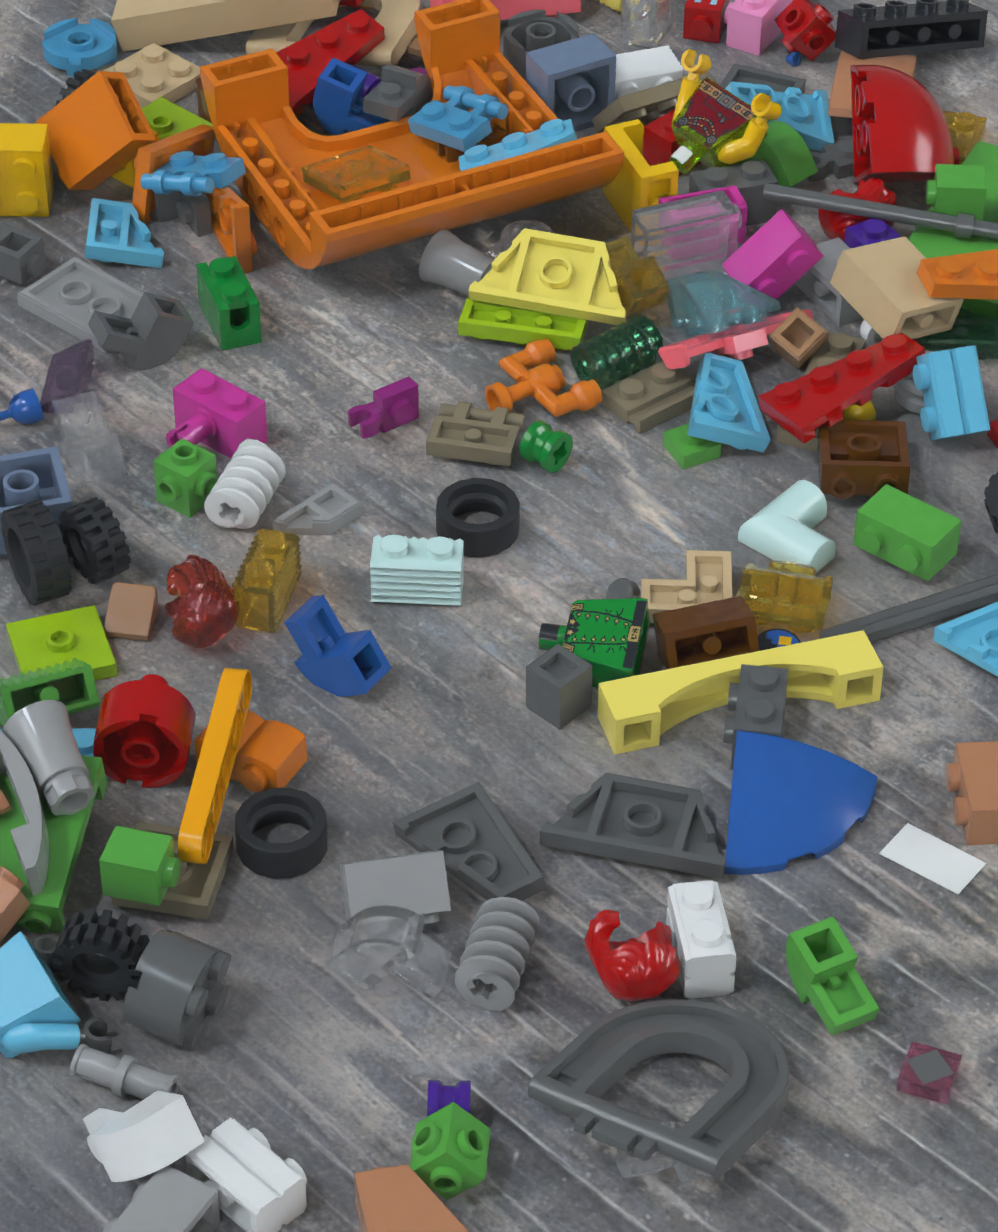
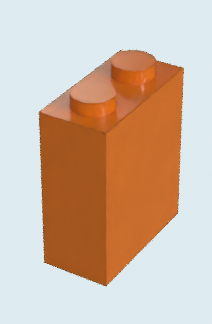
M98 71L35 122L36 124H48L51 156L58 168V175L68 190L95 189L134 159L139 147L157 141L123 72Z

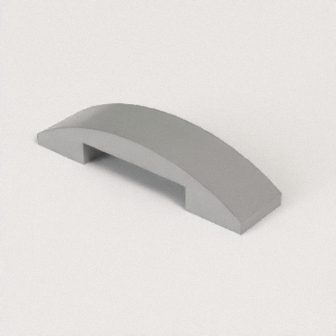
M0 730V775L7 773L26 825L10 831L18 859L34 896L43 892L47 879L49 839L46 821L33 776L25 760L10 739Z

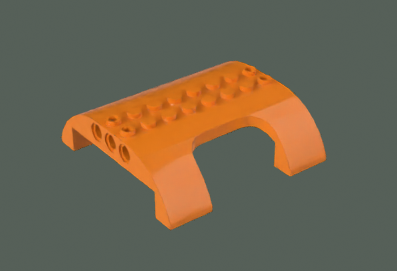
M457 0L414 11L418 42L427 75L431 79L433 92L431 102L433 100L442 103L448 102L443 98V91L448 85L454 87L463 85L473 89L477 95L489 94L499 99L500 103L508 106V114L504 119L493 118L489 122H493L509 134L515 132L527 134L540 129V126L545 122L558 119L500 52V12L490 0ZM272 48L200 66L203 92L221 152L226 157L243 158L246 173L235 180L239 191L283 253L294 264L305 270L435 235L439 230H453L606 187L614 181L624 162V151L605 131L460 171L459 161L448 163L446 155L438 156L437 143L435 141L411 133L408 119L412 116L401 118L398 122L390 121L341 135L324 136L311 132L298 121L289 106L288 68Z

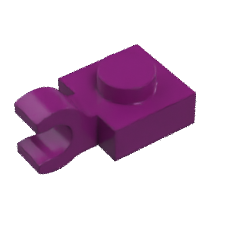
M408 376L373 391V402L358 405L348 410V425L353 427L360 424V437L367 439L375 436L379 430L385 433L418 419V384Z

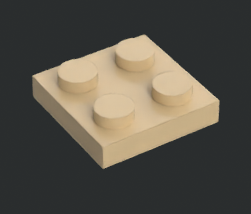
M155 43L145 46L140 51L104 70L124 73L141 108L160 97L174 103L195 91L196 79L201 78L200 67Z

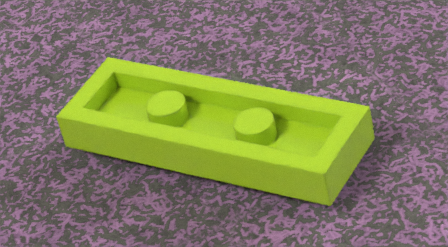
M468 297L458 321V335L474 337L481 340L491 339L513 342L519 345H527V343L537 339H548L555 349L563 351H580L588 328V320L470 300Z

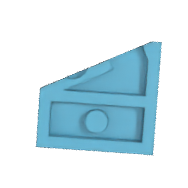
M92 198L84 258L95 259L105 263L117 262L162 269L164 251L162 248L155 249L150 241L151 232L146 224L139 220V214L132 203Z

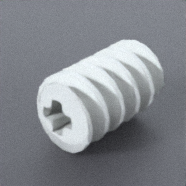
M246 439L241 442L204 502L205 513L208 519L224 528L249 529L255 526L286 474L285 465L281 458L266 444L258 440Z

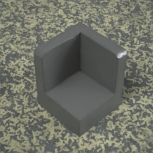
M557 644L526 666V707L560 730L590 708L592 704V665Z

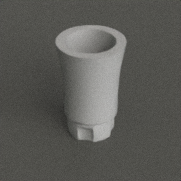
M439 230L430 239L422 254L419 265V277L422 281L441 285L469 296L468 290L470 285L474 281L479 282L492 269L491 263L495 258L465 243L449 230Z
M43 700L25 706L7 720L2 732L10 739L25 760L33 776L40 797L45 799L50 811L56 816L63 814L72 815L86 808L89 801L95 797V791L89 779V770L72 733L66 706L60 701Z

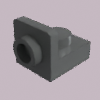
M174 191L168 195L154 193L156 217L160 222L179 218L184 225H189L197 237L213 233L210 200L204 193L200 196H186L181 191Z

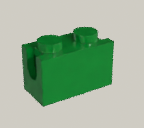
M237 257L213 259L209 263V267L206 262L196 264L199 305L221 350L262 343L260 303ZM238 314L243 322V324L237 326Z

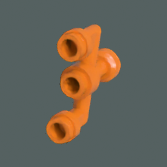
M537 339L527 343L524 350L499 360V367L517 383L509 387L500 382L488 385L485 388V398L490 410H495L496 406L509 408L511 413L514 402L533 396L556 418L574 410L585 412L595 408L597 404L602 402V392L597 382L591 379L577 382L572 385L570 391L558 395L560 389L565 386V379L557 365H550V363L556 360L554 346L548 339Z

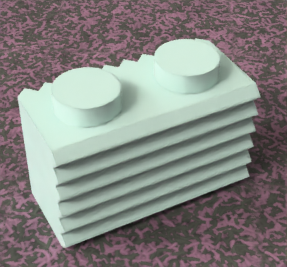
M379 535L373 537L370 560L371 602L461 606L464 584V541L460 538L454 541L451 538L448 539L441 536L432 537L428 540L424 537L417 539L415 536L409 539L401 535H387L383 538Z

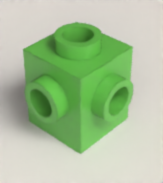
M180 439L153 461L157 502L191 518L204 507L207 496L218 481L216 455L184 439Z
M452 1102L416 1123L415 1134L412 1139L410 1168L431 1190L445 1200H449L485 1180L491 1129L459 1105Z

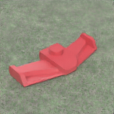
M802 310L814 320L811 310ZM784 312L710 331L659 348L658 353L667 369L688 367L690 365V357L706 352L715 355L728 354V358L736 360L746 359L754 356L753 348L768 344L767 335L771 334L792 312Z

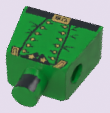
M648 599L576 600L572 603L567 626L549 623L541 624L539 650L548 651L559 644L592 665V687L598 688L601 682L640 675L650 627Z

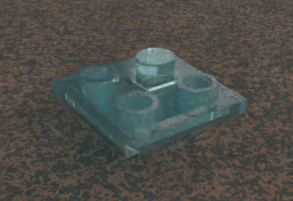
M718 270L697 271L663 280L672 328H688L689 334L702 332L712 334L729 330L730 325L743 323V325L763 322L767 320V312L781 309L778 300Z

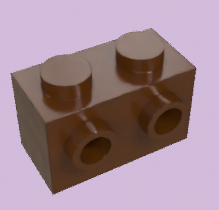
M742 596L652 614L658 656L666 669L759 651L755 615Z

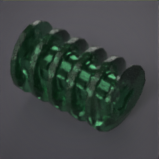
M637 315L629 321L617 325V327L604 331L603 334L600 333L590 340H585L574 346L571 350L570 359L580 381L593 379L597 382L600 389L603 390L604 386L609 387L615 384L617 380L621 381L628 378L630 374L634 375L642 371L643 367L648 368L656 363V354H658L659 348L663 347V338L653 321L646 316Z

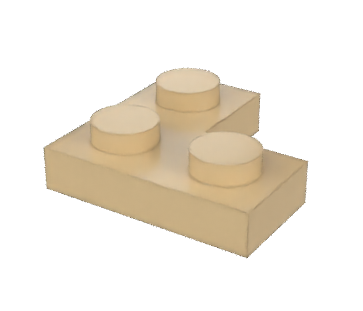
M686 550V580L641 579V598L648 599L650 623H654L652 615L654 613L732 598L731 551Z

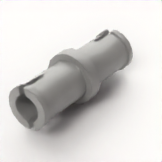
M81 1044L77 1048L70 1066L71 1076L80 1077L109 1087L113 1095L122 1098L129 1094L145 1099L156 1091L177 1094L179 1087V1076L169 1075L140 1065L136 1057L124 1055L122 1058L90 1048L86 1044Z

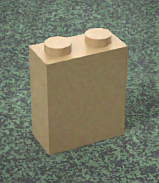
M905 236L843 250L837 260V266L830 281V284L882 339L901 332L911 339H916L951 330L964 299L932 298L928 295L916 273L921 259H926V257Z

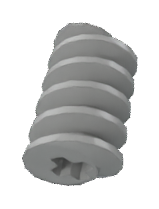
M510 897L491 898L480 906L476 913V920L471 927L470 936L466 941L465 950L461 955L460 965L455 972L457 990L469 1003L488 1011H502L511 1006L515 1000V991L520 985V977L525 970V962L530 956V947L535 941V933L539 929V916L533 907L526 902Z

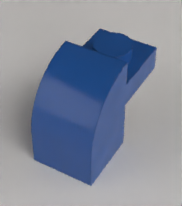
M335 58L331 59L318 77L313 97L315 115L324 129L331 135L345 134L348 130L352 132L393 121L363 112L364 97H362L368 72Z
M324 595L311 597L284 622L302 653L294 662L297 668L313 685L336 696L347 697L366 694L392 668L371 630L345 633Z

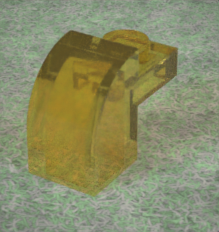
M628 236L605 243L626 317L661 306L671 289L654 255L639 260Z

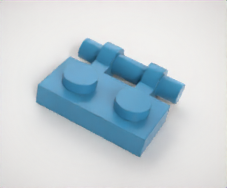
M448 85L443 91V98L448 102L442 103L433 100L425 104L419 112L408 119L411 133L465 152L492 132L489 121L493 118L504 119L507 116L508 106L500 103L499 99L489 94L480 96L475 94L474 90L469 87Z
M182 151L171 155L170 160L156 169L153 174H143L140 183L143 189L153 190L156 194L168 195L174 191H181L186 196H200L202 193H212L214 188L227 187L244 175L246 171L243 158L226 157L224 153L197 156L193 155L191 151Z

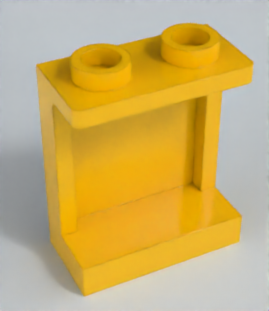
M639 119L605 126L604 132L606 131L624 151V162L614 181L603 187L602 192L639 244L659 240L657 235V218H659L658 198L678 195L679 169L673 161L653 166L647 163L643 157L644 125Z

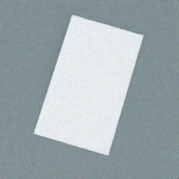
M909 823L879 853L956 894H959L986 864L978 858Z

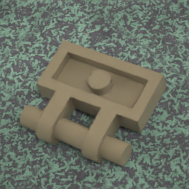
M459 401L457 405L441 403L439 415H435L426 440V455L483 462L490 465L511 466L520 440V431H524L526 415L510 413V409L496 406L495 410L474 408L472 403Z

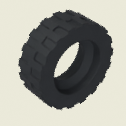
M41 500L4 510L1 518L2 536L10 566L21 588V592L33 606L69 595V592L72 590L71 569L61 533L53 515H51L48 507Z

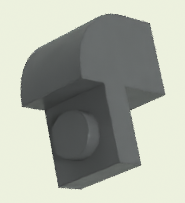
M392 64L383 66L381 82L363 98V112L396 122L401 118L416 114L425 104L430 103L433 98L430 77L427 74Z
M144 292L131 319L94 311L88 326L97 339L98 345L103 350L112 354L121 353L131 370H147L167 362L179 351L194 322L180 300Z

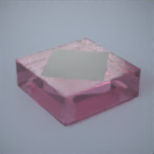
M912 1041L898 1077L897 1091L947 1104L961 1066L962 1055Z

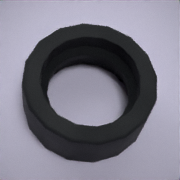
M486 478L459 480L447 486L438 496L436 504V533L438 537L451 538L454 541L459 538L463 540L464 556L485 557L496 555L510 548L518 538L520 502L515 492L504 483ZM471 511H487L498 515L500 518L493 522L474 524L458 520L456 517Z
M270 788L255 793L244 801L235 815L236 852L243 865L258 875L274 879L293 878L308 873L320 864L327 852V817L320 801L305 791L293 788ZM281 822L301 825L309 831L302 838L289 843H270L260 840L253 835L264 826Z

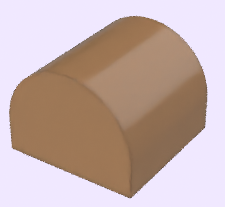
M797 307L769 335V339L776 351L787 362L800 368L829 339V335L824 328Z

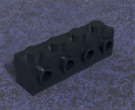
M891 0L886 1L885 6L880 7L867 3L854 4V9L838 10L835 47L859 59L984 47L988 10L969 3V0H916L914 4Z

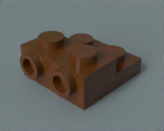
M840 420L831 427L824 424L818 427L819 486L823 494H831L838 499H848L853 495L874 496L886 484L908 494L910 458L905 422Z

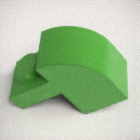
M769 121L767 123L769 128L753 157L729 164L732 166L743 164L747 161L765 160L778 180V185L792 187L818 172L803 138L795 129L781 121Z

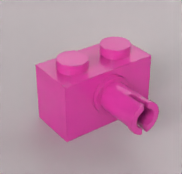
M203 368L172 388L175 429L170 430L166 434V441L169 447L173 446L180 439H184L194 445L201 442L232 459L240 443L246 439L258 440L264 444L268 442L266 402Z

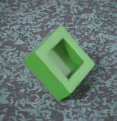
M689 423L663 432V446L682 469L721 457V443L687 435Z

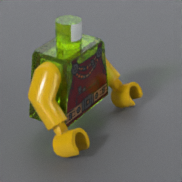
M692 49L686 50L681 58L682 67L688 71V76H684L682 79L671 126L679 148L670 156V161H673L679 171L687 174L698 161L709 168L726 167L753 157L762 140L768 135V120L774 121L782 113L780 104L771 102L772 98L767 94H757L753 98L751 105H749L706 77L701 81L699 77L709 71L711 60L709 56L700 54L698 63L695 66L697 52Z

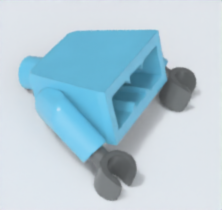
M20 931L0 948V1052L5 1058H13L19 1054L43 1050H75L79 1044H86L90 1048L110 1054L112 1038L106 1036L108 1026L103 1019L91 1018L85 1022L83 1029H79L77 1023L81 1019L53 975L59 971L53 970L52 967L54 959L52 956L55 948L52 949V940L45 935L37 936L31 944Z

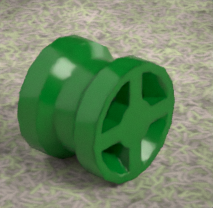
M542 420L535 421L526 430L521 440L520 456L531 463L540 462L542 469L548 472H558L565 465L571 454L573 438L562 430L554 432L551 425Z

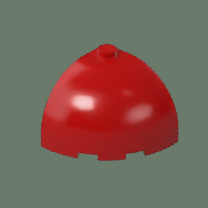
M881 65L850 66L854 184L859 183L861 180L867 181L870 178H880L884 183L923 182L934 180L936 164L959 165L958 147H952L945 116L936 99L925 86L910 75L891 67Z

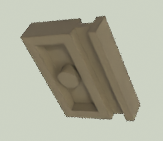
M661 361L601 390V404L627 425L630 423L635 425V431L641 434L692 408L695 386L693 385V379L679 368L667 369L664 362Z

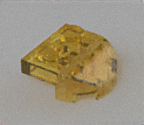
M771 561L768 569L758 568L753 563L744 566L741 586L735 597H743L755 615L756 625H768L770 622L788 624L789 629L797 632L810 633L814 632L815 629L823 630L829 614L833 578L830 575L823 576V578L815 577L816 570L814 567L787 561Z

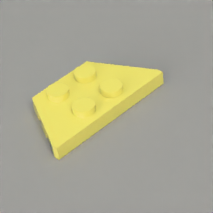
M524 228L512 241L511 247L507 251L501 252L491 263L492 269L479 282L474 281L468 290L470 300L624 327L626 323V312L624 306L622 307L619 297L618 285L610 266L606 244L602 241Z

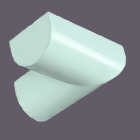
M798 480L741 525L738 532L739 542L806 579L811 578L833 560L836 553L835 542L812 529L827 517V501L822 491L815 484L807 480Z

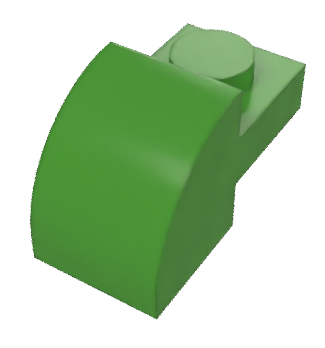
M833 916L789 933L786 943V958L794 988L802 1004L812 1002L831 1036L876 1018L880 1008L856 971L855 964L858 956Z

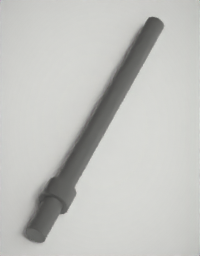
M765 183L762 199L944 230L954 232V237L970 239L972 235L998 240V223L974 219L975 215L958 212V216L770 183Z

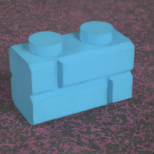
M976 345L930 352L916 357L918 364L913 367V380L917 390H922L925 407H922L920 410V420L923 430L926 433L930 432L931 441L989 431L990 425Z

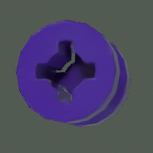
M428 1080L427 1117L452 1102L471 1114V1080H460L456 1085H444L440 1080Z

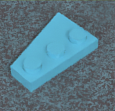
M550 120L542 124L540 129L530 133L515 132L504 137L500 143L488 147L486 145L471 147L465 151L464 155L458 157L460 171L576 140L577 136L572 120Z
M704 353L698 364L687 435L728 444L739 450L749 449L764 453L771 439L743 362L720 355Z

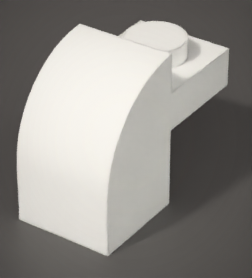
M156 1091L124 1113L98 1108L83 1118L90 1134L87 1137L88 1146L95 1158L103 1163L111 1182L130 1181L154 1173L172 1164L205 1142L183 1095Z

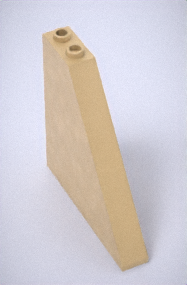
M117 0L111 22L121 50L125 52L143 49L152 43L161 46L332 17L337 14L339 0Z

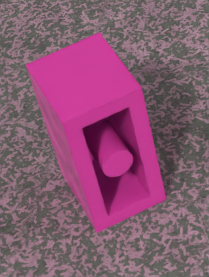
M781 209L736 250L722 266L740 292L762 311H765L824 255L805 229Z

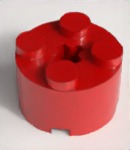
M148 674L143 676L141 680L121 683L113 687L102 697L94 736L93 756L102 758L105 775L117 782L126 784L127 778L142 781L141 788H157L170 784L177 780L185 770L190 753L196 712L189 700L181 692L169 686L167 680L162 676Z

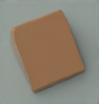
M114 582L110 591L104 625L106 636L149 641L159 612L157 588L150 585Z

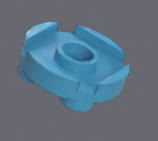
M71 18L51 25L44 32V41H42L44 59L50 65L66 70V74L70 77H74L76 71L82 72V69H96L113 63L118 58L116 33L114 28L104 21L90 18L89 25L78 24V18Z

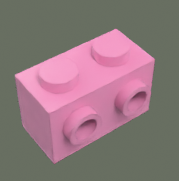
M735 0L730 2L724 14V22L727 24L726 46L760 56L782 32L774 19L793 0Z

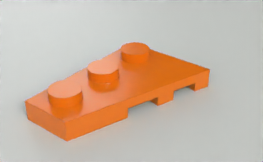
M201 124L138 148V153L134 160L135 181L132 205L138 212L141 222L147 225L151 221L150 213L156 208L153 190L141 187L140 180L142 175L145 173L153 174L156 169L170 160L171 155L178 152L191 151L193 155L197 156L212 154L215 141L213 127Z
M228 186L225 188H214L212 193H204L210 200L212 231L227 258L236 256L244 273L253 272L252 255L257 254V245L254 234L250 230L249 205Z

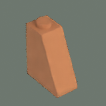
M408 1164L393 1167H377L369 1171L354 1173L355 1208L361 1232H469Z

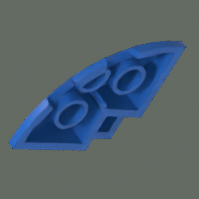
M737 730L725 874L747 875L782 871L786 868L790 859L806 854H811L815 859H818L831 852L843 843L845 832L856 821L863 823L875 797L877 776L840 756L799 741L769 734Z

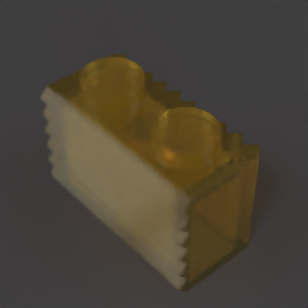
M256 530V536H253L254 541L251 542V547L248 548V553L245 554L246 558L243 559V564L240 565V570L237 571L238 576L235 577V582L232 583L234 623L238 628L267 633L277 631L302 574L300 571L302 566L300 564L301 558L299 557L301 554L299 550L301 538L296 534L277 530Z

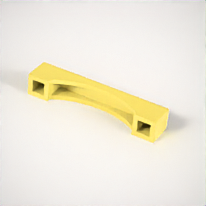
M864 630L601 682L598 685L597 717L615 755L659 746L660 736L676 724L704 711L728 705L730 682L739 683L741 664L787 668L786 698H803L833 703L836 709L880 701L884 666Z

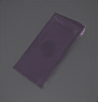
M92 339L84 340L52 355L40 400L43 413H82L94 365Z

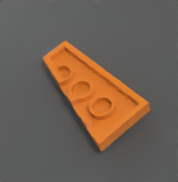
M998 249L921 259L916 273L930 297L998 300Z

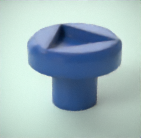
M792 52L786 56V62L790 63L791 66L797 67L800 64L801 56L798 52Z

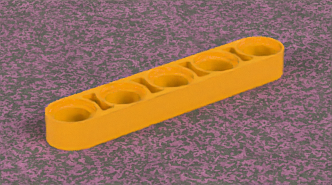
M225 668L222 672L180 825L177 852L181 862L206 864L209 860L252 695V674L250 670Z

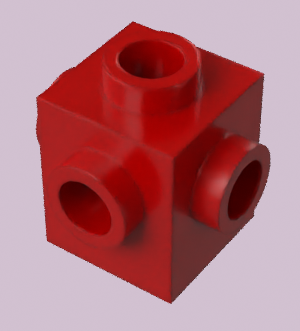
M793 0L774 19L785 36L781 40L784 46L791 53H802L812 62L823 51L828 49L836 38V30L831 24L834 17L820 3L814 5L809 0Z

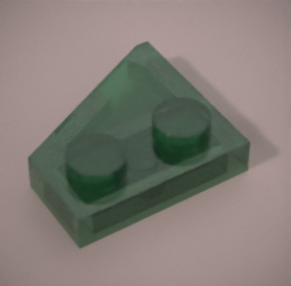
M961 307L951 330L918 338V344L923 346L925 351L933 352L976 345L978 360L998 359V319L984 314H974L968 309Z

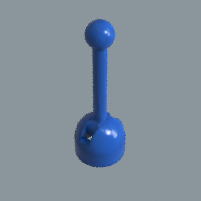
M30 388L14 395L9 403L8 410L0 412V421L12 417L16 422L28 425L44 420L41 404L35 390Z

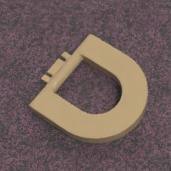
M363 0L359 6H367L380 11L375 20L384 27L385 40L373 48L371 52L355 65L385 66L392 64L396 66L406 51L407 46L417 34L414 11L422 10L421 0ZM314 20L255 29L246 43V55L270 48L275 52L299 41Z

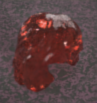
M188 555L186 561L170 568L166 580L167 591L172 596L178 595L173 601L166 603L164 607L166 614L174 619L172 622L174 624L172 637L194 648L214 645L237 622L239 604L235 593L224 574L216 565L205 558L197 555Z

